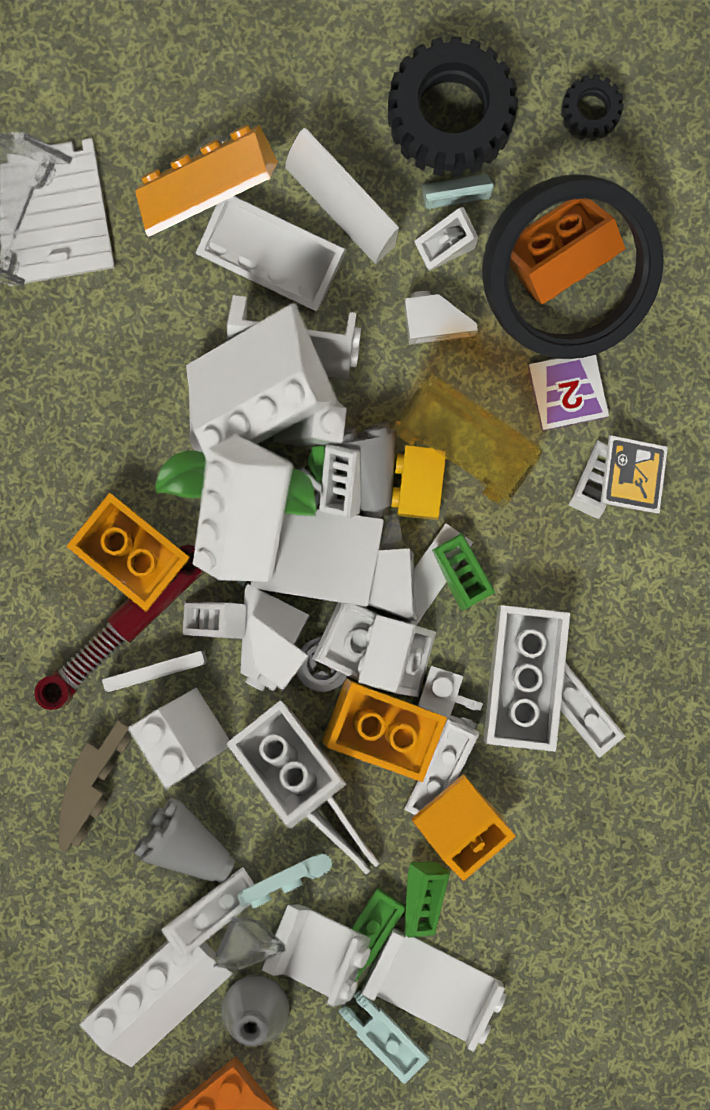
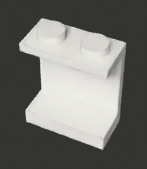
M301 904L287 905L262 970L273 976L285 974L328 996L327 1004L331 1006L346 1004V1001H350L356 991L357 982H355V978L359 968H363L369 958L370 949H368L371 938Z

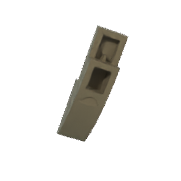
M123 719L116 722L102 745L93 740L87 742L75 763L65 789L60 811L59 849L63 852H67L72 846L78 848L89 832V830L84 828L91 816L97 819L108 803L103 799L108 790L98 785L97 782L99 780L103 783L106 781L115 767L111 760L117 751L123 754L133 739L128 729L132 725Z

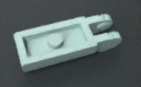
M322 853L312 856L237 892V898L241 906L251 903L254 909L272 900L269 893L279 888H282L283 892L287 893L303 885L300 879L302 877L315 879L324 875V873L326 874L332 868V859Z
M359 990L354 995L356 1001L371 1017L363 1024L355 1012L345 1005L339 1010V1013L356 1031L359 1039L403 1084H406L429 1060V1056L381 1007L378 1009Z

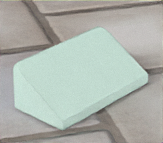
M484 174L422 185L425 208L432 209L490 199L493 192V183L488 175Z

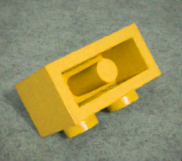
M405 445L404 454L397 453L395 473L401 474L400 487H393L391 507L397 508V516L438 520L446 450Z

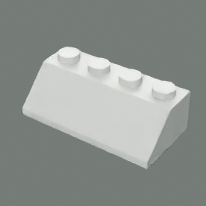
M237 434L208 449L193 565L218 580L268 582L272 579L292 469L291 463Z
M167 940L93 1008L82 1020L80 1026L104 1052L132 1067L228 979L233 972L206 942H203L186 957L180 958L169 940Z

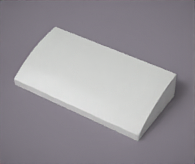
M306 128L301 130L289 151L285 168L364 253L377 264L395 247L399 227Z
M232 196L217 203L195 254L317 311L347 249L236 196Z

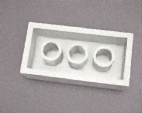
M497 606L483 740L486 744L556 752L570 613Z

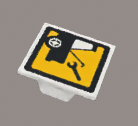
M610 435L601 503L659 514L668 447Z

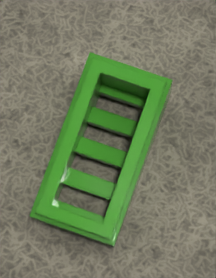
M463 533L432 550L461 611L496 593ZM459 546L461 553L447 560L445 554ZM465 559L467 565L454 572L451 566ZM470 571L473 577L461 584L458 578ZM476 583L478 590L467 595L465 589Z
M410 862L407 877L404 933L408 938L435 935L450 871L436 862ZM425 917V922H419V919Z

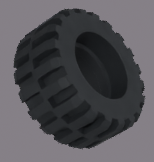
M451 36V42L443 43L442 37L432 39L431 47L426 48L424 44L416 47L413 51V57L406 56L400 63L399 72L394 73L388 97V126L391 127V136L394 143L401 146V154L407 160L411 157L414 158L417 168L423 171L426 166L434 168L433 175L442 177L443 171H452V177L462 176L463 171L466 169L474 173L481 170L484 162L490 164L495 160L498 151L503 150L508 142L518 109V98L515 97L517 91L514 78L508 77L510 68L506 62L502 61L498 64L496 61L498 53L493 49L488 48L485 52L480 49L481 42L471 39L470 44L462 43V37ZM448 82L467 86L478 95L483 104L484 112L481 121L475 127L461 133H447L434 128L425 120L420 110L422 96L430 88Z

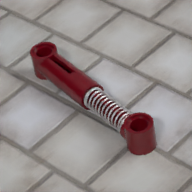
M188 544L179 547L186 554L195 552L194 545ZM197 567L191 572H186L182 568L177 574L178 577L166 587L147 612L128 598L107 618L109 622L107 628H102L103 632H98V637L93 636L94 641L89 640L90 645H85V650L80 649L81 653H76V658L71 657L72 662H67V667L63 666L60 670H55L50 676L39 680L34 690L35 700L38 705L47 710H55L67 706L73 699V695L78 691L77 687L79 688L80 684L84 683V679H88V674L93 675L92 670L97 671V666H102L101 661L106 662V658H110V653L115 654L114 649H119V645L124 644L123 640L131 643L192 583L203 576L205 571ZM52 683L58 684L62 689V696L57 702L49 699L47 695V689Z

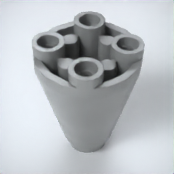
M389 422L369 425L367 431L358 433L355 427L345 428L343 442L333 444L360 451V511H362L364 517L378 518L390 514L389 506L392 503L397 434L395 429H390ZM336 455V462L348 464L349 458ZM340 470L343 476H347V471Z
M170 798L163 809L161 807L156 808L148 821V825L152 826L148 835L141 837L133 851L145 863L210 882L216 880L222 883L225 881L235 863V859L230 857L229 851L183 802L174 798Z
M250 974L237 980L227 990L222 1002L221 1017L226 1030L235 1040L246 1046H259L274 1041L284 1031L289 1019L290 1002L285 991L276 981L265 976ZM250 1021L255 1022L254 1026L251 1025Z

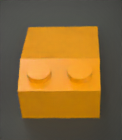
M111 493L106 496L66 546L146 612L190 559L186 553Z
M346 678L322 743L329 749L423 782L447 717Z

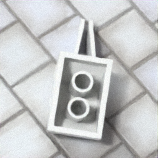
M280 700L226 743L286 826L292 828L307 816L367 875L370 869L345 838L316 810L317 807L327 800L364 855L375 867L380 864L332 796L344 787L346 783L314 737L284 702Z

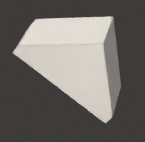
M461 207L414 242L430 271L475 249L478 235L464 207Z

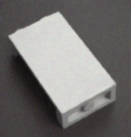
M233 295L227 322L228 340L259 323L247 321V297ZM349 313L346 335L307 330L327 377L348 379L350 366L357 367L362 328L355 327L356 313Z
M394 927L381 947L362 985V995L373 1001L377 996L466 1041L467 1049L474 1052L477 1044L483 1045L489 1035L491 1025L488 1022L493 1012L499 1013L505 1002L506 994L503 993L505 988L502 981L415 937L408 938L404 935L405 932Z

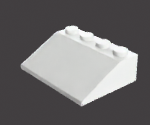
M290 304L186 365L193 428L206 460L209 448L234 434L254 444H258L337 401L296 304Z

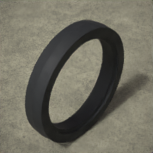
M572 174L553 177L530 187L509 204L496 221L488 238L483 256L482 279L486 299L502 328L524 347L539 354L559 359H576L592 356L624 340L636 329L649 312L662 280L663 245L657 225L649 211L624 187L607 179L589 175ZM573 199L602 201L611 205L622 215L634 238L636 267L626 296L606 319L580 332L555 334L531 326L524 321L515 308L508 284L509 262L519 236L534 218L558 203Z

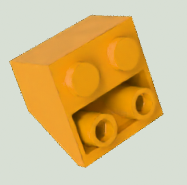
M464 774L411 818L442 860L463 882L516 837L504 817Z

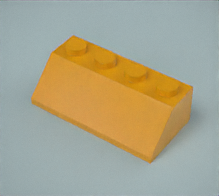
M248 124L241 126L230 133L231 139L221 144L218 139L213 140L200 148L201 154L191 159L188 154H185L170 163L172 168L162 173L159 169H155L142 176V183L135 190L144 229L148 237L269 179L278 164V160L261 126L257 125L251 129Z

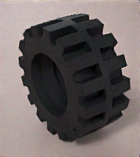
M594 74L593 78H589V75H586L580 81L578 79L574 81L572 86L568 88L561 105V117L564 119V126L569 127V132L573 136L577 134L579 135L578 139L590 138V141H596L597 138L600 137L602 139L615 129L621 118L624 104H622V93L618 94L619 87L616 83L613 86L609 84L611 79L605 77L604 80H601L600 75ZM587 96H595L601 99L606 108L605 115L598 120L585 118L578 109L580 100Z

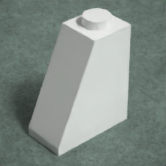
M336 401L276 433L273 442L300 447L342 443L346 408Z
M410 548L378 550L368 605L408 621H417L414 553Z
M247 584L244 593L246 623L245 636L242 638L240 673L247 676L245 683L263 691L265 685L257 679L260 673L254 669L248 618L251 614H254L295 645L310 615L259 589L251 588Z

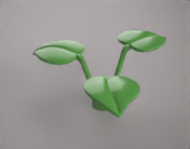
M183 451L168 459L158 474L156 493H170L187 498L202 497L207 464L204 453L200 451ZM292 468L284 513L315 516L316 503L312 481L304 472Z

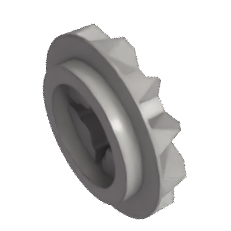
M315 638L308 641L301 648L309 656L297 671V675L306 687L314 691H331L339 687L347 676L330 668L333 674L332 677L323 670L313 675L311 674L317 665V662L312 659V653L316 651L321 638Z

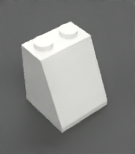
M197 687L128 728L165 789L229 748L226 743L230 739Z

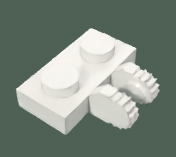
M430 666L418 706L447 718L449 717L475 730L476 723L464 717L459 718L451 715L455 702L475 711H481L483 703L458 695L463 676Z

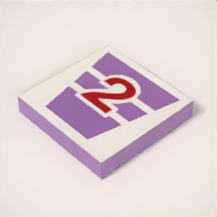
M596 354L576 359L557 358L528 365L542 431L609 417Z

